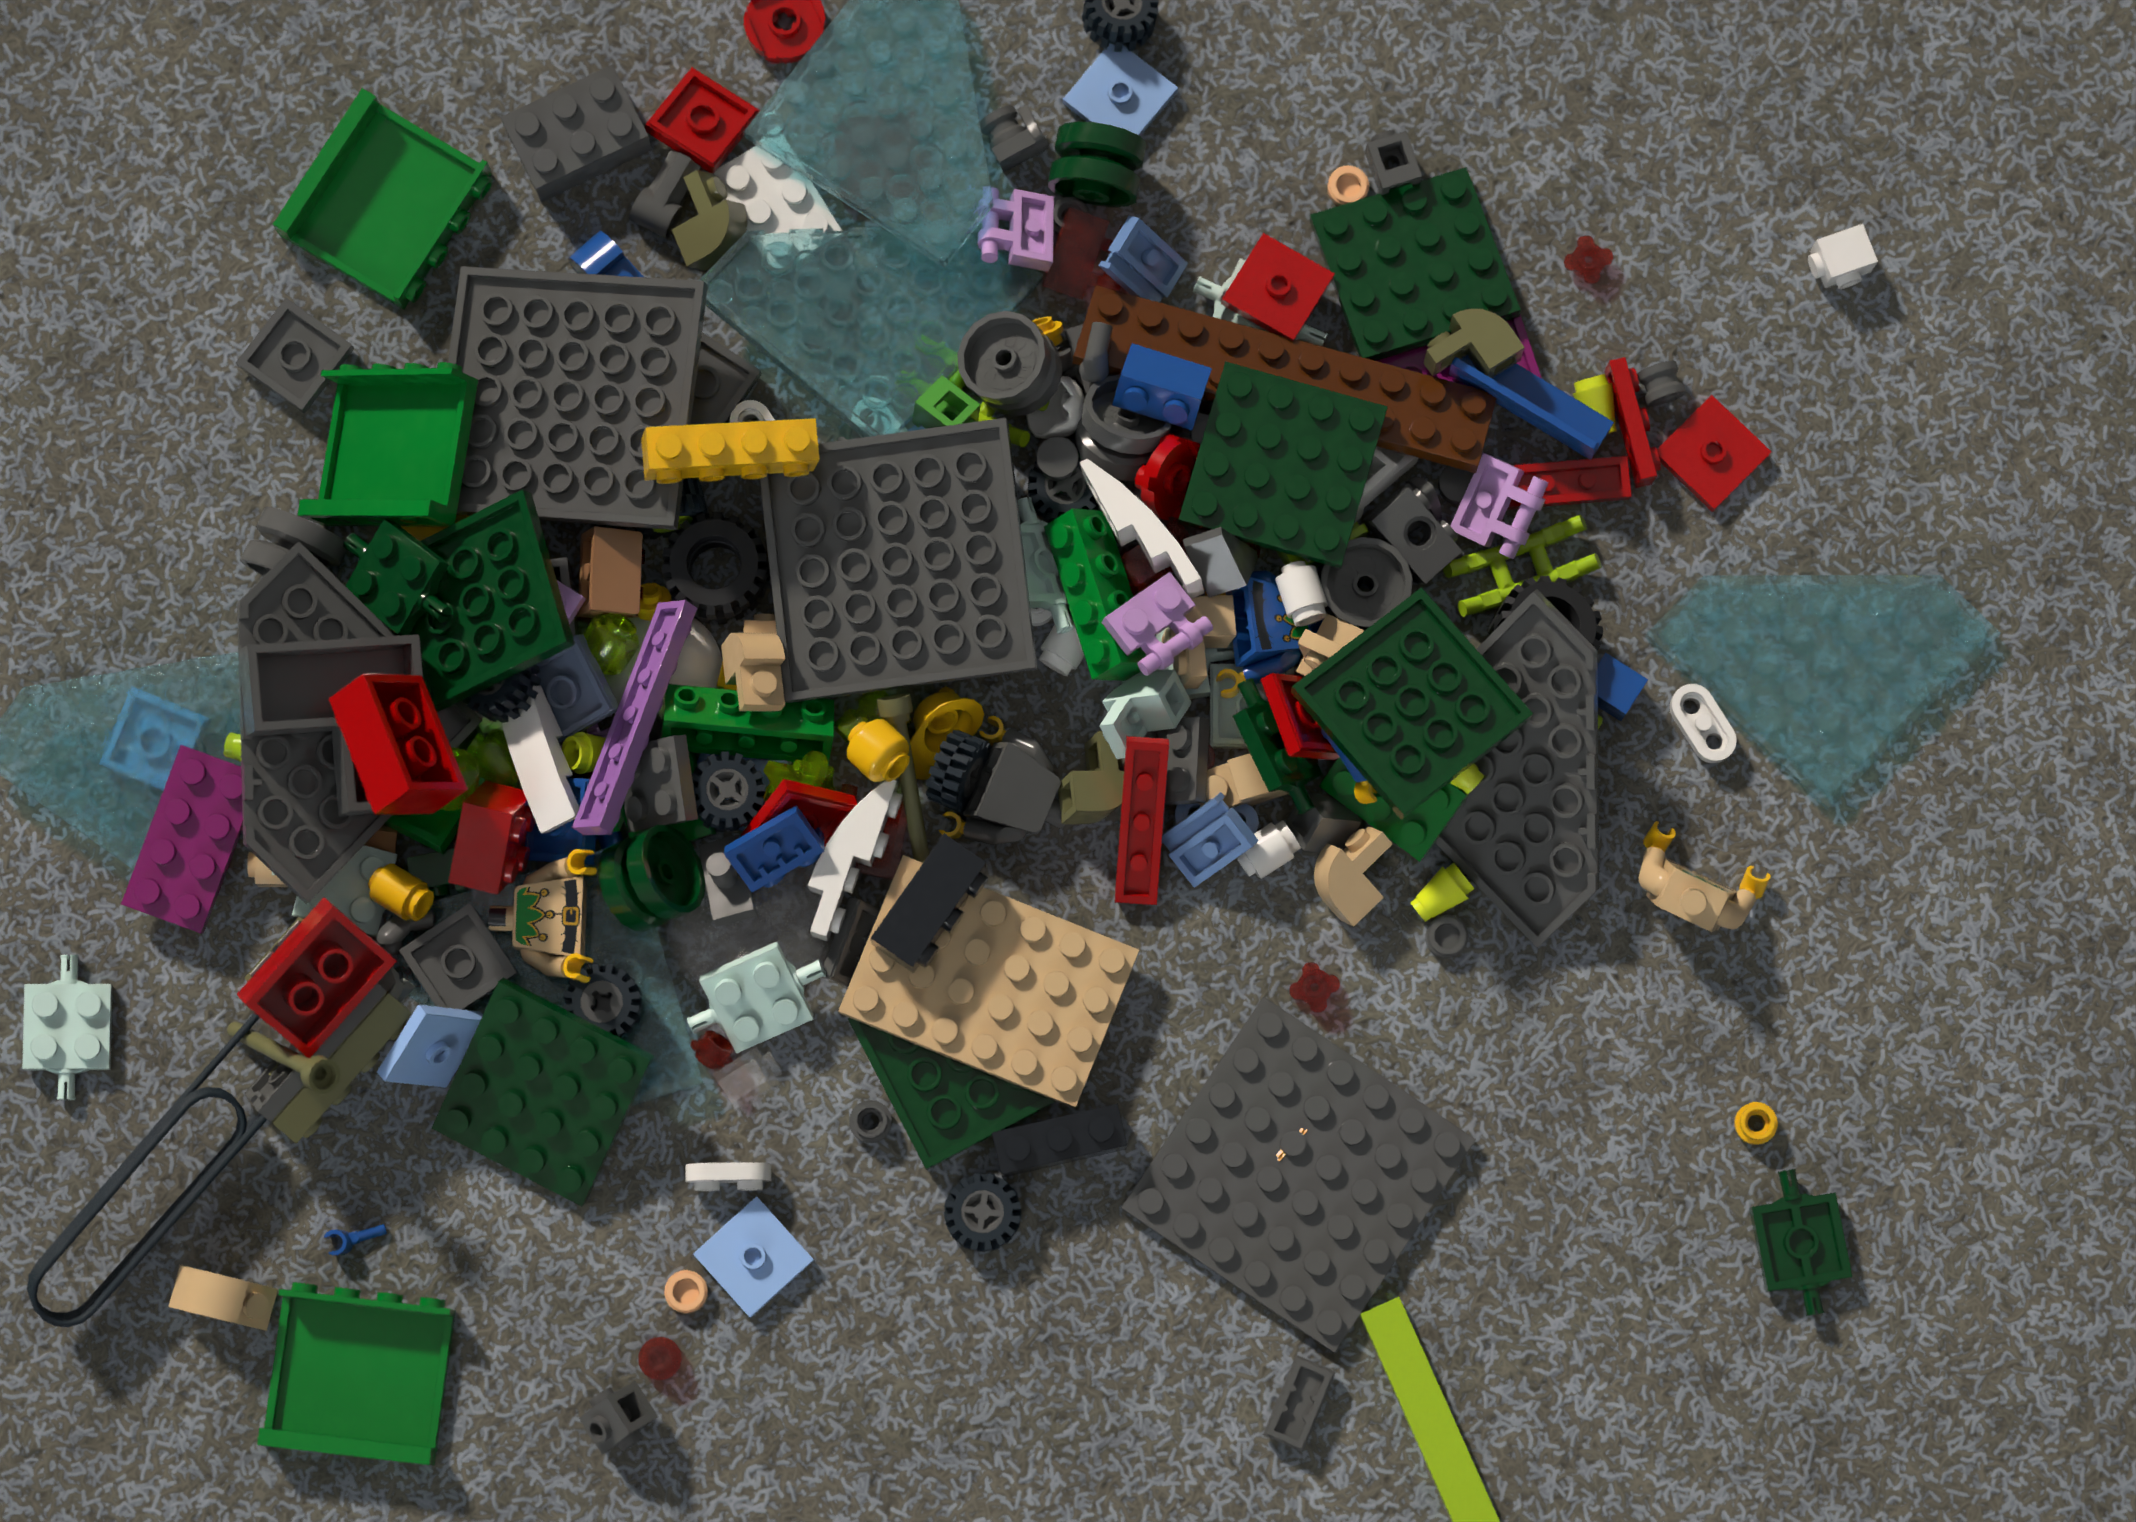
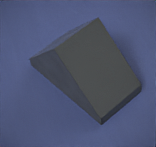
M1222 527L1183 539L1185 550L1194 568L1200 575L1202 585L1209 598L1247 586L1258 560L1256 550Z

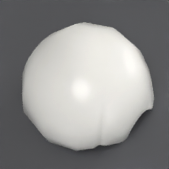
M1061 377L1058 389L1050 399L1049 406L1045 411L1036 410L1026 415L1028 427L1035 437L1043 439L1051 437L1067 438L1076 433L1078 423L1082 418L1081 411L1085 398L1083 390L1071 377Z

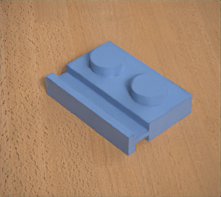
M1128 216L1108 249L1110 252L1106 261H1101L1098 266L1130 295L1160 302L1163 297L1169 296L1188 263L1140 218Z
M1221 792L1162 834V843L1170 851L1169 857L1194 888L1252 848L1259 841L1233 807L1230 809L1223 801L1225 796Z

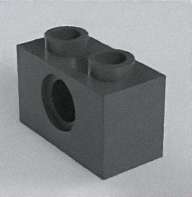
M1399 487L1366 516L1363 522L1378 539L1396 547L1408 562L1412 580L1415 583L1426 584L1462 552L1455 543L1459 537L1444 520L1438 522L1429 512L1432 504L1420 490L1415 488L1412 491L1407 487ZM1417 521L1422 525L1424 534L1422 540L1414 545L1408 539L1407 530L1413 522Z

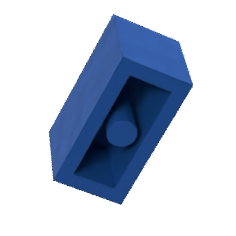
M1132 343L1119 378L1112 405L1193 430L1212 368Z

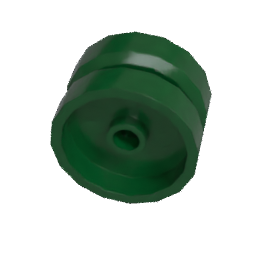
M1078 121L1064 123L1058 127L1055 142V153L1061 158L1053 161L1051 164L1048 188L1062 197L1072 196L1079 198L1085 204L1116 208L1130 206L1136 203L1140 177L1134 171L1143 167L1146 141L1129 130L1112 125Z
M655 825L634 837H628L611 845L603 851L598 863V880L607 906L622 925L633 931L647 932L663 925L670 919H677L689 914L700 906L705 895L704 872L693 845L680 831L669 825Z

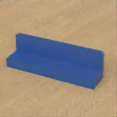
M1468 355L1462 359L1455 357L1450 365L1448 375L1467 386L1484 390L1496 397L1498 405L1589 460H1592L1614 424L1610 419L1517 363L1493 378L1477 370Z

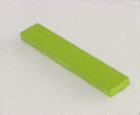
M1400 1297L1361 1313L1360 1318L1451 1522H1500Z

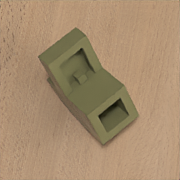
M696 170L683 178L698 215L671 230L686 266L707 270L729 258L740 247L747 230V212L744 204L726 199L728 193L719 177Z
M1466 309L1452 315L1449 326L1452 335L1449 332H1444L1429 342L1424 365L1430 374L1434 376L1449 367L1455 357L1462 359L1468 355L1477 370L1493 378L1521 361L1525 347L1509 324L1499 315L1484 309Z
M1102 731L1095 733L1084 744L1087 771H1071L1061 780L1058 795L1062 824L1096 823L1108 817L1122 804L1124 771H1119L1122 759H1116Z

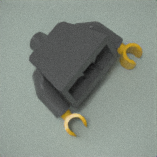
M988 717V722L999 729L993 735H987L979 730L981 738L988 741L993 747L963 816L970 819L964 822L956 813L946 812L942 816L956 819V829L952 832H945L944 830H939L942 835L946 834L952 839L959 838L964 834V838L968 840L998 845L1021 841L1026 834H1038L1044 822L1059 829L1063 828L1066 824H1062L1059 800L1055 799L1061 780L1053 774V764L1041 744L1012 728L1005 730L1001 719L998 717Z

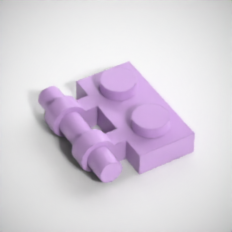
M985 188L983 190V199L978 205V216L982 220V229L978 232L977 245L981 249V259L986 263H993L998 260V250L1001 249L1009 251L1008 264L1048 272L1053 263L1054 196L1014 189L1010 201L999 199V190L997 188ZM999 220L1009 221V230L999 229Z
M1483 453L1477 472L1473 474L1450 526L1456 533L1485 547L1491 546L1496 533L1505 537L1499 553L1514 559L1520 545L1525 546L1530 536L1527 530L1536 510L1541 511L1546 499L1542 497L1549 482L1533 476L1526 491L1518 487L1524 473L1523 470ZM1513 499L1520 502L1521 505L1510 525L1502 520Z
M1171 572L1114 610L1101 622L1127 656L1139 647L1142 648L1147 656L1137 664L1140 671L1146 676L1157 669L1164 670L1174 663L1176 655L1186 648L1194 649L1203 642V636L1213 630V625L1206 616H1202L1194 623L1186 619L1184 615L1195 607V603ZM1170 626L1176 635L1164 644L1159 642L1155 636Z

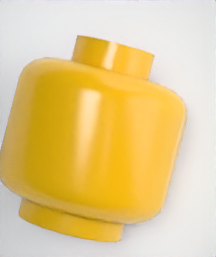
M875 719L868 723L860 722L849 733L847 758L870 781H893L907 768L910 762L908 755L909 743L886 720Z

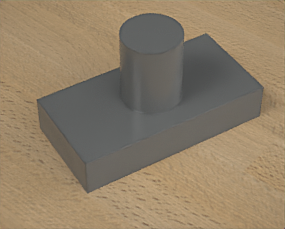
M739 834L698 845L712 920L717 927L758 916L753 893L724 855V846L740 838Z

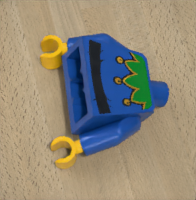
M1253 571L1247 586L1219 594L1233 595L1236 637L1232 640L1236 667H1243V672L1240 673L1232 669H1223L1218 673L1216 682L1228 678L1235 682L1232 688L1224 689L1220 692V696L1223 698L1235 697L1239 693L1237 685L1247 679L1254 678V682L1257 685L1262 683L1260 679L1271 673L1284 674L1296 666L1302 655L1298 641L1304 630L1307 629L1317 633L1324 620L1322 619L1307 626L1296 627L1293 619L1287 617L1275 580L1277 576L1270 571Z

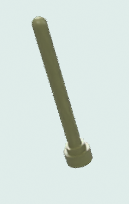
M910 693L892 694L877 699L879 716L884 717V720L904 736L909 743L908 755L910 762L905 771L899 776L913 859L923 863L930 853L907 728V721H910L909 713L913 711Z
M240 1022L230 1023L227 1028L228 1035L233 1037L244 1024ZM250 1029L239 1041L300 1073L303 1084L317 1093H328L339 1083L340 1068L327 1057L316 1055L307 1058L253 1029Z

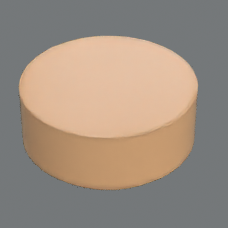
M1349 165L1337 168L1329 177L1327 185L1328 196L1336 206L1366 198L1369 190V181L1366 174L1361 169Z
M678 1271L668 1279L665 1285V1299L669 1306L677 1312L684 1314L694 1313L701 1309L707 1301V1283L701 1275L694 1271Z

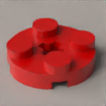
M750 0L751 2L747 6L743 19L746 37L751 47L763 56L766 61L774 64L801 61L815 52L817 47L824 41L826 17L821 0ZM780 13H785L788 18L795 17L797 21L792 23L790 30L784 31L782 28L777 29L774 24L779 22L778 15Z
M1165 434L1160 439L1158 447L1150 456L1147 464L1141 466L1136 473L1135 486L1141 490V500L1158 518L1169 520L1171 516L1177 519L1180 516L1200 448V444L1193 440L1173 434Z

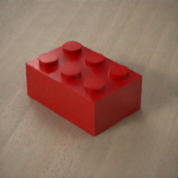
M362 674L329 698L337 725L342 731L351 754V760L357 769L366 792V798L374 814H434L468 790L422 675Z
M323 897L242 987L237 996L248 1008L307 1058H311L397 961L329 900Z

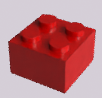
M485 781L463 802L448 883L498 895L508 883L515 881L516 875L520 871H525L530 855V848L525 846L527 832H532L536 821L522 789Z

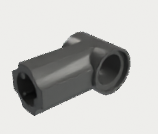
M670 151L650 187H645L636 198L629 215V220L665 239L669 238L673 233L671 229L677 226L682 216V205L690 193L683 177L696 170L702 171L701 166L680 152Z

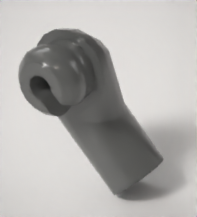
M1102 322L1092 323L1084 361L1079 369L1080 376L1085 381L1092 383L1101 382L1109 374L1108 348L1113 326Z
M430 909L419 921L412 919L404 920L394 914L379 929L377 942L391 956L399 954V950L403 947L402 940L410 932L428 931L435 926L434 910Z

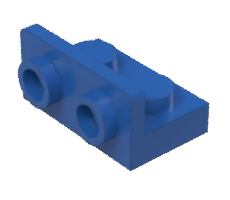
M796 805L724 846V855L753 893L763 886L770 888L776 885L785 877L786 873L796 867H807L818 860L822 852H824V833L819 827L813 829Z

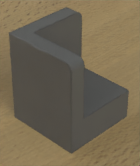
M1308 792L1315 808L1299 815L1296 806H1294L1285 823L1303 851L1321 852L1327 843L1344 850L1346 848L1345 842L1356 832L1361 824L1360 819L1354 812L1331 795Z

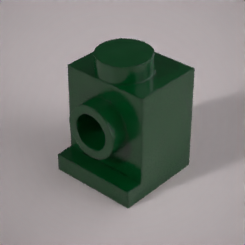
M454 848L446 849L443 854L436 851L406 858L408 870L405 871L427 883L428 889L434 893V900L449 897V890L455 888L461 896L469 894L468 887L448 883Z

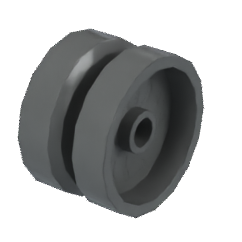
M1010 311L991 313L975 322L963 336L957 354L958 370L966 386L995 412L1012 417L1031 414L1045 406L1056 393L1062 377L1061 356L1051 339L1026 316Z
M1113 375L1090 386L1085 396L1081 411L1082 418L1078 423L1074 442L1078 456L1082 461L1085 459L1090 460L1117 480L1134 481L1137 471L1141 466L1147 464L1150 456L1158 447L1160 439L1165 434L1171 433L1173 424L1113 406L1112 403L1120 375Z
M266 506L256 528L264 538L272 543L259 539L250 540L240 562L254 572L264 576L298 541L324 566L329 567L341 565L347 549L343 546L345 540L323 527L292 513Z
M1360 537L1349 540L1341 569L1324 564L1319 575L1328 603L1325 607L1326 614L1365 631L1411 596L1413 578L1407 560L1396 547L1381 539ZM1362 584L1367 585L1370 588L1369 592H1362L1359 589Z

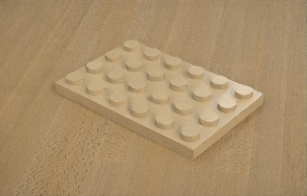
M903 855L838 1013L1076 1109L1139 954V949L983 887L976 898L968 895L959 908L964 914L951 933L944 930L935 944L940 948L931 963L926 968L919 965L916 971L912 973L873 946L870 939L923 864L920 861Z

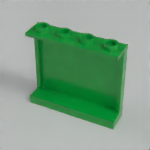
M362 88L272 225L279 236L404 310L409 301L415 303L422 295L426 287L424 278L432 267L438 268L444 261L449 250L446 245L454 232L460 234L465 229L471 213L468 211L476 198L482 200L489 192L493 183V179L490 178L492 171L487 161L482 159L479 163L384 107L379 103L374 94Z
M447 362L438 363L437 368H429L417 363H405L404 369H397L386 364H372V369L341 364L339 370H322L321 376L337 383L319 496L318 499H300L297 516L323 526H380L383 519L394 521L403 527H449L455 524L478 379L463 373L462 366Z
M292 1282L291 1290L279 1289L278 1295L282 1296L283 1299L264 1428H259L257 1445L435 1466L456 1310L445 1308L446 1300L420 1297L419 1305L402 1303L403 1295L378 1292L377 1300L360 1298L361 1290L335 1287L334 1295L317 1293L318 1285Z

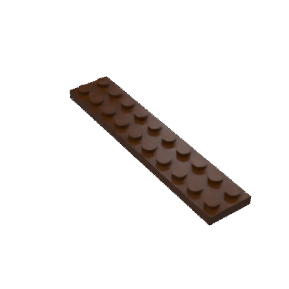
M1095 285L1073 355V364L1080 366L1084 361L1092 323H1106L1113 326L1108 348L1109 374L1121 375L1131 344H1137L1212 368L1203 399L1213 402L1225 361L1388 406L1377 447L1469 472H1477L1497 399L1484 390L1296 339L1291 341L1282 335Z

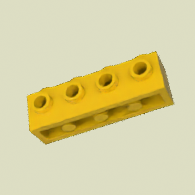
M816 418L645 427L641 438L644 479L656 480L659 484L678 483L682 481V478H699L700 481L712 482L722 480L725 476L741 475L743 479H760L766 477L767 474L784 473L786 477H800L808 475L810 471H814L819 462Z

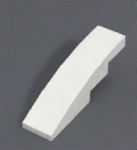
M1085 459L1081 461L1080 466L1083 477L1121 547L1136 539L1155 573L1170 566L1181 587L1191 599L1203 594L1204 589L1200 575L1180 544L1157 516L1120 481L1090 460Z
M540 685L533 686V690L538 692L536 699L529 697L526 701L531 707L527 711L521 708L518 709L521 716L515 720L509 717L508 722L502 723V727L523 792L539 831L543 834L549 833L574 820L580 807L567 780L573 774L557 740L563 735Z

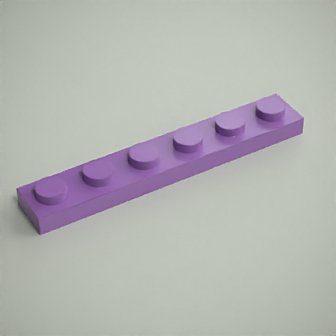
M687 600L658 602L572 826L573 829L583 835L612 834L615 825L619 821L620 810L626 794L634 781V773L642 752L649 742V734L653 723L663 705V697L669 681L677 668V660L685 639L690 634L692 628L691 624L697 608Z

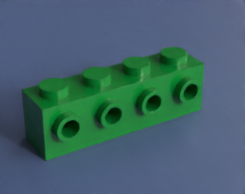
M1072 508L1044 526L1046 536L1092 680L1126 681L1141 672L1137 663L1147 655L1139 647L1127 656L1101 622L1107 615L1133 598L1113 531L1103 512Z
M668 684L663 700L660 739L686 735L688 752L720 755L721 752H729V755L735 756L736 753H739L747 758L829 765L834 737V700L816 699L793 703L785 702V706L781 711H740L737 690Z

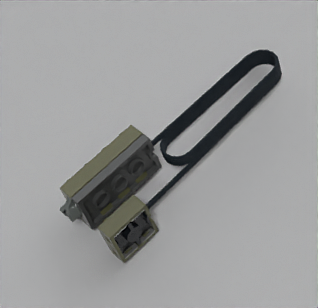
M298 917L244 977L247 982L304 920L303 918ZM392 966L314 1053L313 1056L321 1055L327 1057L340 1068L339 1083L332 1091L321 1094L309 1089L303 1084L300 1073L273 1060L244 1093L253 1103L252 1105L261 1114L246 1131L247 1120L244 1109L231 1093L221 1088H198L258 1021L260 1017L253 1013L36 1262L28 1277L27 1291L30 1302L40 1318L53 1326L72 1327L84 1323L93 1316L267 1120L296 1144L302 1137H310L321 1125L323 1120L321 1116L331 1104L334 1106L338 1105L349 1094L351 1090L350 1083L360 1072H368L376 1064L380 1057L378 1051L389 1039L394 1041L398 1038L408 1022L407 1019L412 1014L402 1001L415 988V985L405 978L400 980V974ZM289 1042L288 1045L286 1046V1047H288V1048H290V1049H292V1050H294V1051L300 1053L301 1055L305 1056V1055L302 1054L297 1048H295L290 1042ZM209 1097L222 1098L231 1103L236 1110L238 1118L237 1127L231 1139L86 1302L77 1309L65 1313L52 1312L43 1307L38 1301L37 1293L39 1283L44 1275L185 1112L199 1100Z

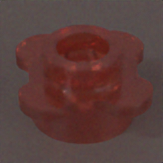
M1584 235L1578 239L1577 248L1574 252L1566 255L1564 266L1567 270L1573 271L1578 277L1583 278L1586 283L1595 284L1600 279L1602 269L1612 263L1613 253L1608 248L1602 249L1596 245L1591 236ZM1590 256L1592 262L1587 263L1585 257Z
M1309 962L1303 966L1302 976L1298 982L1291 984L1289 992L1293 999L1303 1000L1310 1005V1009L1313 1012L1320 1013L1327 1008L1326 1001L1331 993L1338 991L1340 982L1336 976H1329L1326 972L1320 970L1318 964ZM1312 984H1317L1319 989L1312 991L1310 987Z
M707 1030L704 1035H700L698 1041L693 1039L690 1043L698 1061L710 1069L723 1070L725 1064L730 1066L733 1062L731 1054L734 1052L732 1044L715 1031Z

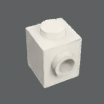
M1863 224L1817 239L1810 250L1811 255H1808L1810 270L1816 279L1821 278L1824 288L1836 284L1838 289L1853 286L1862 280V275L1870 273L1878 262Z

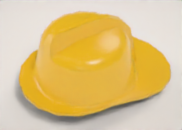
M946 686L919 703L913 716L916 732L910 740L916 779L927 780L931 777L929 770L935 764V754L941 751V743L943 741L946 742L947 735L953 733V730H960L974 736L982 725L984 711L980 703L974 699L961 698L953 689Z

